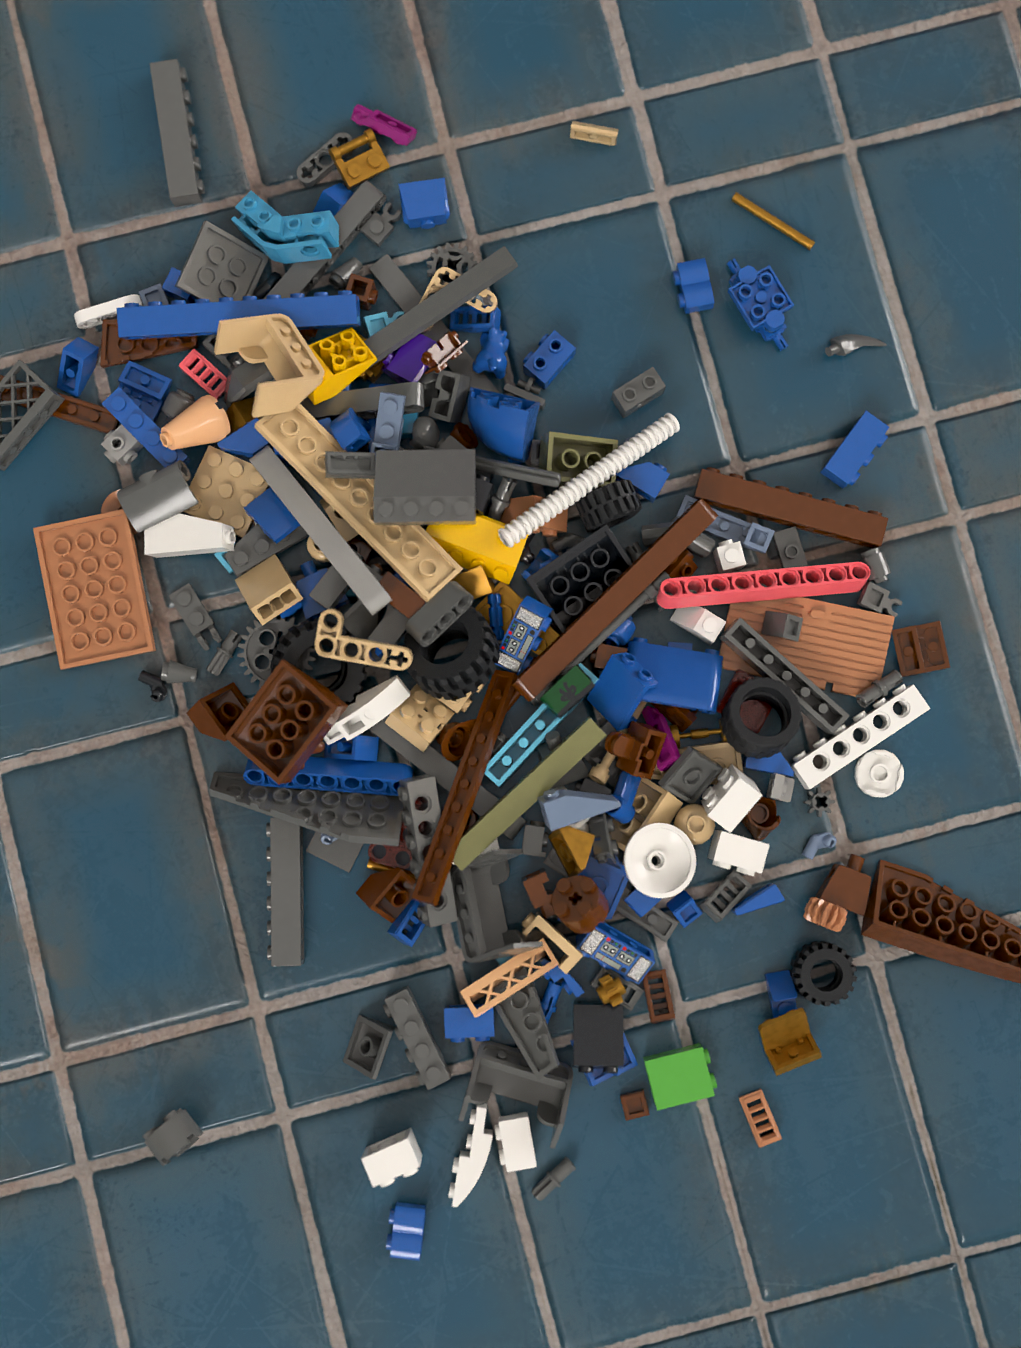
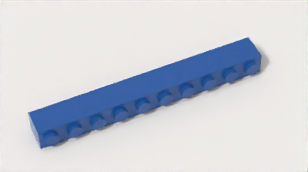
M344 290L338 291V295L330 296L328 292H315L313 297H305L303 293L290 294V298H281V295H267L266 299L257 300V296L242 297L243 301H233L231 297L219 298V302H210V299H195V303L186 304L185 300H173L171 305H163L159 301L148 302V306H139V303H125L124 307L116 308L118 337L125 340L217 335L218 324L221 320L269 314L288 316L298 330L361 327L359 297L356 294H352V291Z

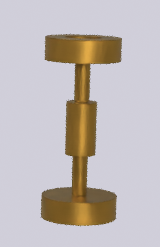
M719 719V729L708 730V728L690 730V733L679 734L677 725L669 726L678 749H680V739L682 738L700 739L707 738L711 734L720 733L722 742H727L726 737L722 733L721 719Z

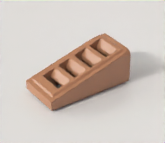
M761 1088L738 1097L759 1148L782 1139ZM760 1099L761 1103L748 1108L747 1103ZM761 1109H764L765 1111L764 1113L759 1114L757 1116H751V1113H754ZM765 1119H768L769 1121L768 1123L763 1124L761 1126H755V1123H758ZM772 1129L773 1132L760 1137V1133Z

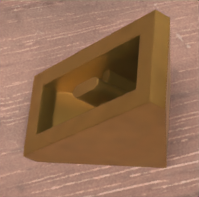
M255 397L234 402L228 408L226 414L231 430L226 436H229L255 418L260 420L264 417H253L252 415Z

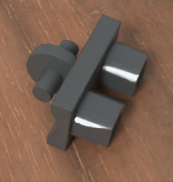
M530 377L528 382L519 379L517 386L525 390L508 383L505 384L503 389L505 395L540 402L539 411H543L546 405L545 399L530 393L533 392L539 395L541 388L534 386L535 378Z

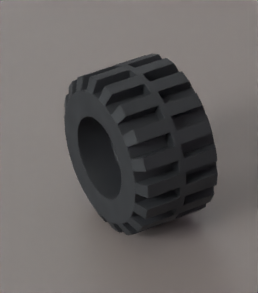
M620 480L588 493L576 503V508L586 531L594 533L606 524L611 528L632 518L639 513L642 505L630 480Z
M826 941L811 942V945L805 944L802 946L803 950L795 953L797 957L790 964L793 966L790 974L793 977L794 986L797 988L796 991L816 1005L830 1006L831 1003L837 1005L840 1003V999L846 1000L849 997L847 995L848 991L853 992L855 988L852 986V983L857 981V976L854 975V972L857 970L856 966L852 964L853 959L851 956L847 955L844 949ZM828 959L835 966V977L829 985L817 987L811 981V969L819 960Z

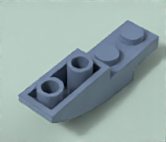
M380 392L374 441L371 445V453H375V458L376 450H399L404 423L405 395Z

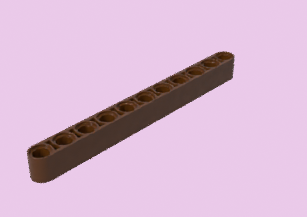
M702 497L695 501L511 685L528 702L533 700L718 517V514Z

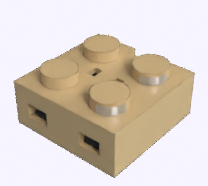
M416 684L410 690V696L390 713L385 724L424 752L434 741L437 734H440L443 727L449 723L455 713L435 697H432L431 694L425 693Z

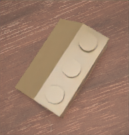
M641 778L633 802L635 816L626 824H621L612 817L615 831L611 832L612 840L616 839L618 848L625 852L629 839L637 830L654 823L670 824L683 803L667 790L646 778Z

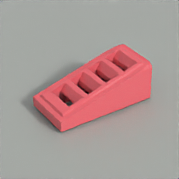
M193 349L182 360L179 367L209 395L218 400L225 392L227 377L196 349ZM204 366L207 367L199 377L196 376ZM213 372L215 375L205 384L204 381ZM221 379L222 382L213 391L211 387Z

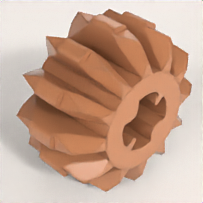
M816 897L810 898L804 909V918L835 932L841 931L847 920L848 912L846 909Z

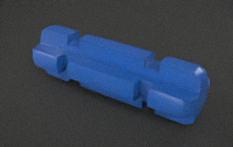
M499 593L489 594L487 598L488 604H490V608H488L490 627H492L497 641L503 640L502 607H500L501 595Z

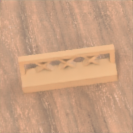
M544 938L539 940L543 943L542 947L514 956L460 991L475 1018L559 965ZM546 955L551 959V962L543 967L534 965ZM523 967L529 968L525 979H513L514 974ZM503 981H508L506 991L501 994L493 992V988ZM487 995L485 1004L476 1009L473 1003Z

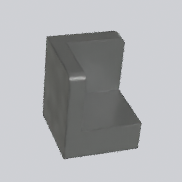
M766 611L761 634L798 642L803 618L788 613Z

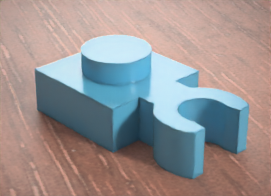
M387 311L365 316L363 322L368 338L402 316L404 312H396L390 318H388Z

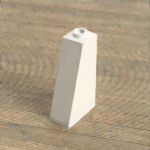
M177 514L144 530L145 555L156 558L234 551V543L236 541L234 527L184 514Z

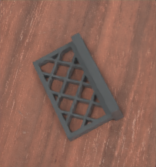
M18 360L0 381V470L3 471L8 468L65 400L21 360ZM23 369L26 372V382L17 383L16 375ZM32 386H41L45 391L39 398H33ZM27 387V399L17 400V388ZM11 388V401H1V393L4 389ZM17 404H27V412L24 416L17 417ZM11 405L12 417L2 418V406ZM2 422H12V430L9 434L2 435Z

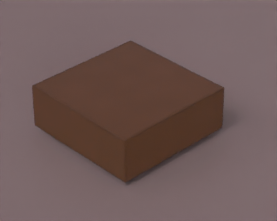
M643 1089L620 1094L626 1121L650 1115Z

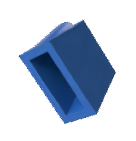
M445 178L398 184L403 221L409 225V229L418 227L430 229L435 225L446 224V219L450 217Z

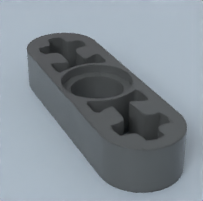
M345 132L338 133L305 160L297 169V177L300 184L304 187H313L336 168L333 160L328 165H322L319 162L320 157L323 155L330 156L329 148L333 146L339 147V142H349L353 140L352 137ZM353 151L341 156L343 161L347 159L353 153ZM307 171L308 173H312L313 177L310 179L309 177L304 178L303 173Z

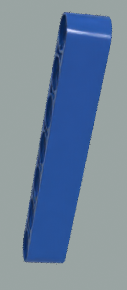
M309 757L305 762L304 769L299 770L291 782L279 785L248 758L243 778L247 783L255 786L398 796L399 780L413 777L414 771L411 766L403 763Z

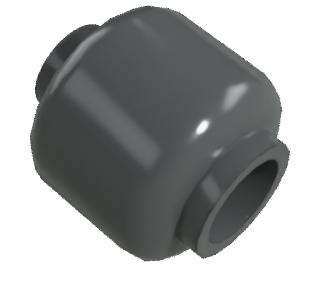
M182 389L169 392L162 406V412L167 416L166 421L170 422L196 402L194 400L195 396Z

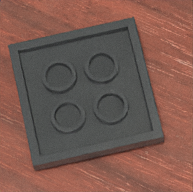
M204 221L175 287L197 299H210V302H219V298L231 297L233 301H243L242 297L252 296L269 257L212 223Z

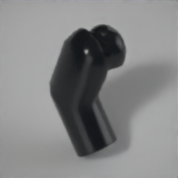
M273 272L254 290L253 296H257V300L264 299L282 278L281 275Z

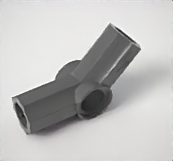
M680 516L674 517L668 523L643 525L642 540L645 547L651 546ZM701 533L686 549L701 558H707L715 545V540Z

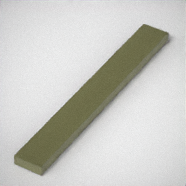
M587 717L462 835L453 863L463 871L538 800L537 797L542 796L545 791L549 790L607 735L590 717Z

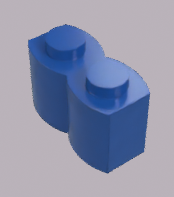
M705 258L677 263L676 271H673L672 274L674 285H679L680 293L677 294L679 308H683L685 314L713 309L714 296Z
M397 1202L395 1209L391 1208L389 1224H393V1233L388 1234L386 1250H390L391 1258L420 1261L426 1205Z

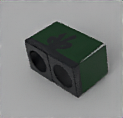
M577 664L540 698V701L561 719L595 685Z

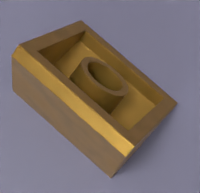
M570 826L554 830L548 838L568 876L580 874L586 868L595 835Z

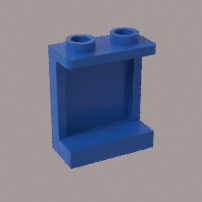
M628 652L613 654L599 676V680L595 683V687L588 695L587 700L617 731L627 729L630 726L631 720L637 721L633 713L648 689L655 688L658 682L653 678L650 671L644 669L636 661L632 654Z

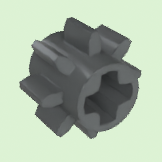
M816 787V793L806 792L809 798L803 801V803L809 806L807 813L816 811L817 817H822V811L832 812L829 806L835 803V801L829 798L830 790L822 793L821 787ZM822 797L821 803L823 806H815L817 803L815 798Z

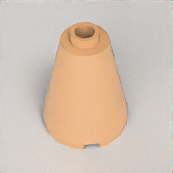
M211 395L202 396L161 428L160 440L165 447L171 450L220 442L226 438V435L231 430L227 414L223 408L219 409L215 403L218 400Z

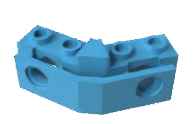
M252 190L235 206L241 217L237 219L234 216L231 219L244 237L272 261L290 264L330 259L332 254L328 248L339 247V224L330 210L281 216Z

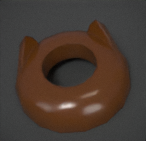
M458 422L450 435L466 449H475L478 446V440L474 432L467 424Z

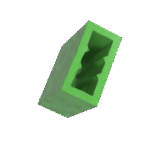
M700 1043L643 1057L657 1110L715 1096L713 1088H717L714 1073L709 1074L707 1064L711 1063L708 1049H703Z

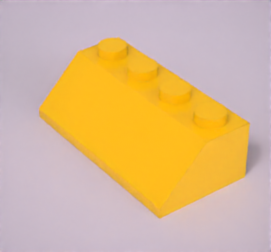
M476 513V524L428 525L426 532L461 567L469 570L482 565L487 577L508 585L528 538L526 534V538L520 539L519 543H514V546L511 548L507 547L498 535V529L504 528L506 524Z

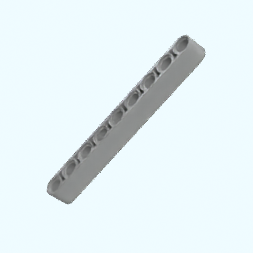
M267 445L251 457L249 461L368 611L374 615L390 603L392 599L273 450Z

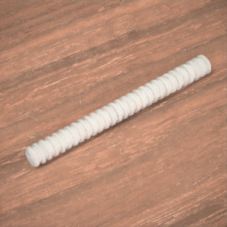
M666 413L664 417L653 422L647 429H643L641 433H637L635 437L624 442L618 449H614L612 453L607 454L606 458H601L600 462H595L594 466L591 465L588 470H584L582 474H578L576 478H572L570 482H566L564 486L559 487V491H553V495L549 494L547 499L544 498L541 500V503H536L535 508L530 507L528 511L523 512V516H517L516 520L513 519L510 521V524H506L504 528L498 529L501 541L509 548L513 547L514 543H519L520 539L526 538V534H532V530L536 531L538 526L541 527L544 525V522H549L550 517L555 518L557 514L562 513V509H568V505L572 506L574 501H579L580 497H585L586 493L592 492V489L598 488V485H602L604 481H608L610 477H614L616 473L621 472L622 469L631 465L633 461L638 460L639 456H644L645 452L648 453L651 449L661 444L662 441L667 440L668 436L671 437L674 433L680 430L678 420L672 414Z

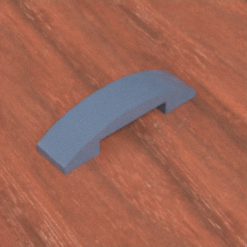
M685 495L677 516H681L697 499ZM712 508L718 514V517L703 532L725 541L732 539L733 543L740 541L741 547L766 553L775 532L774 530L754 522L752 524Z

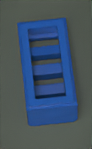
M483 305L482 308L491 307L492 305ZM460 306L450 313L449 330L489 333L491 328L500 330L501 311L497 307L491 313H483L472 306ZM459 314H463L462 324H459ZM469 314H472V324H469ZM479 315H482V323H478Z
M768 883L737 903L731 910L734 914L741 915L783 902L785 898L776 884Z
M414 899L410 901L387 931L398 941L410 947L413 946L425 927V924L419 918L417 919L412 915L414 911L417 913L419 901ZM409 920L414 923L412 927L407 924ZM405 929L408 932L403 934L402 930Z

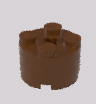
M582 875L562 878L557 882L556 889L552 895L554 913L575 933L592 932L607 917L609 910L608 901L591 878Z

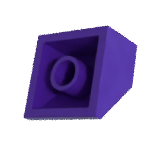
M420 333L383 358L382 363L384 365L380 370L398 384L418 382L428 368L421 361L422 354L432 345L437 344V342Z

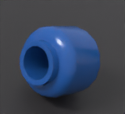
M632 616L623 622L603 642L616 647L627 645L636 630Z

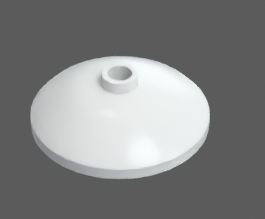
M654 823L640 828L629 839L624 852V868L629 881L638 891L654 898H667L683 891L692 880L696 868V854L690 839L679 828L666 823ZM654 856L658 860L656 865H653L651 862Z

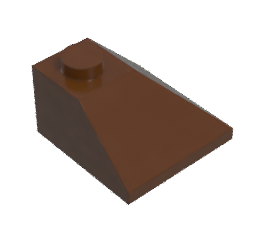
M234 682L199 699L186 714L200 733L227 741L228 739L225 738V735L249 703Z
M398 867L371 874L356 894L370 909L393 923L412 900L413 885L416 881L415 878Z

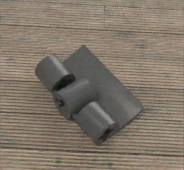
M178 460L160 470L157 469L144 473L139 477L138 481L117 492L118 500L137 532H142L199 504V501L186 482L191 477L183 461Z

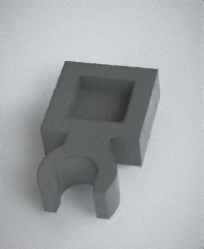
M390 202L384 206L381 216L375 212L360 229L361 233L378 247L394 231L391 223H395L401 218V211L399 210L394 215L389 214V211L392 209Z
M869 581L865 583L857 604L872 612L881 613L883 610L885 615L897 617L898 614L892 611L891 606L892 604L900 606L902 601L897 598L889 599L890 591Z

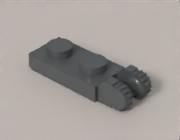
M190 583L169 595L192 635L196 637L205 651L210 649L208 641L202 635V632L209 629L213 639L218 643L223 641L214 626L215 622Z

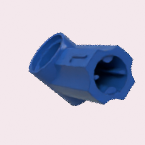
M625 771L620 773L614 794H612L620 801L621 807L606 812L621 824L630 822L635 816L633 802L641 781V777L633 776Z

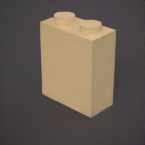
M276 554L235 579L250 610L262 625L303 599L288 571Z

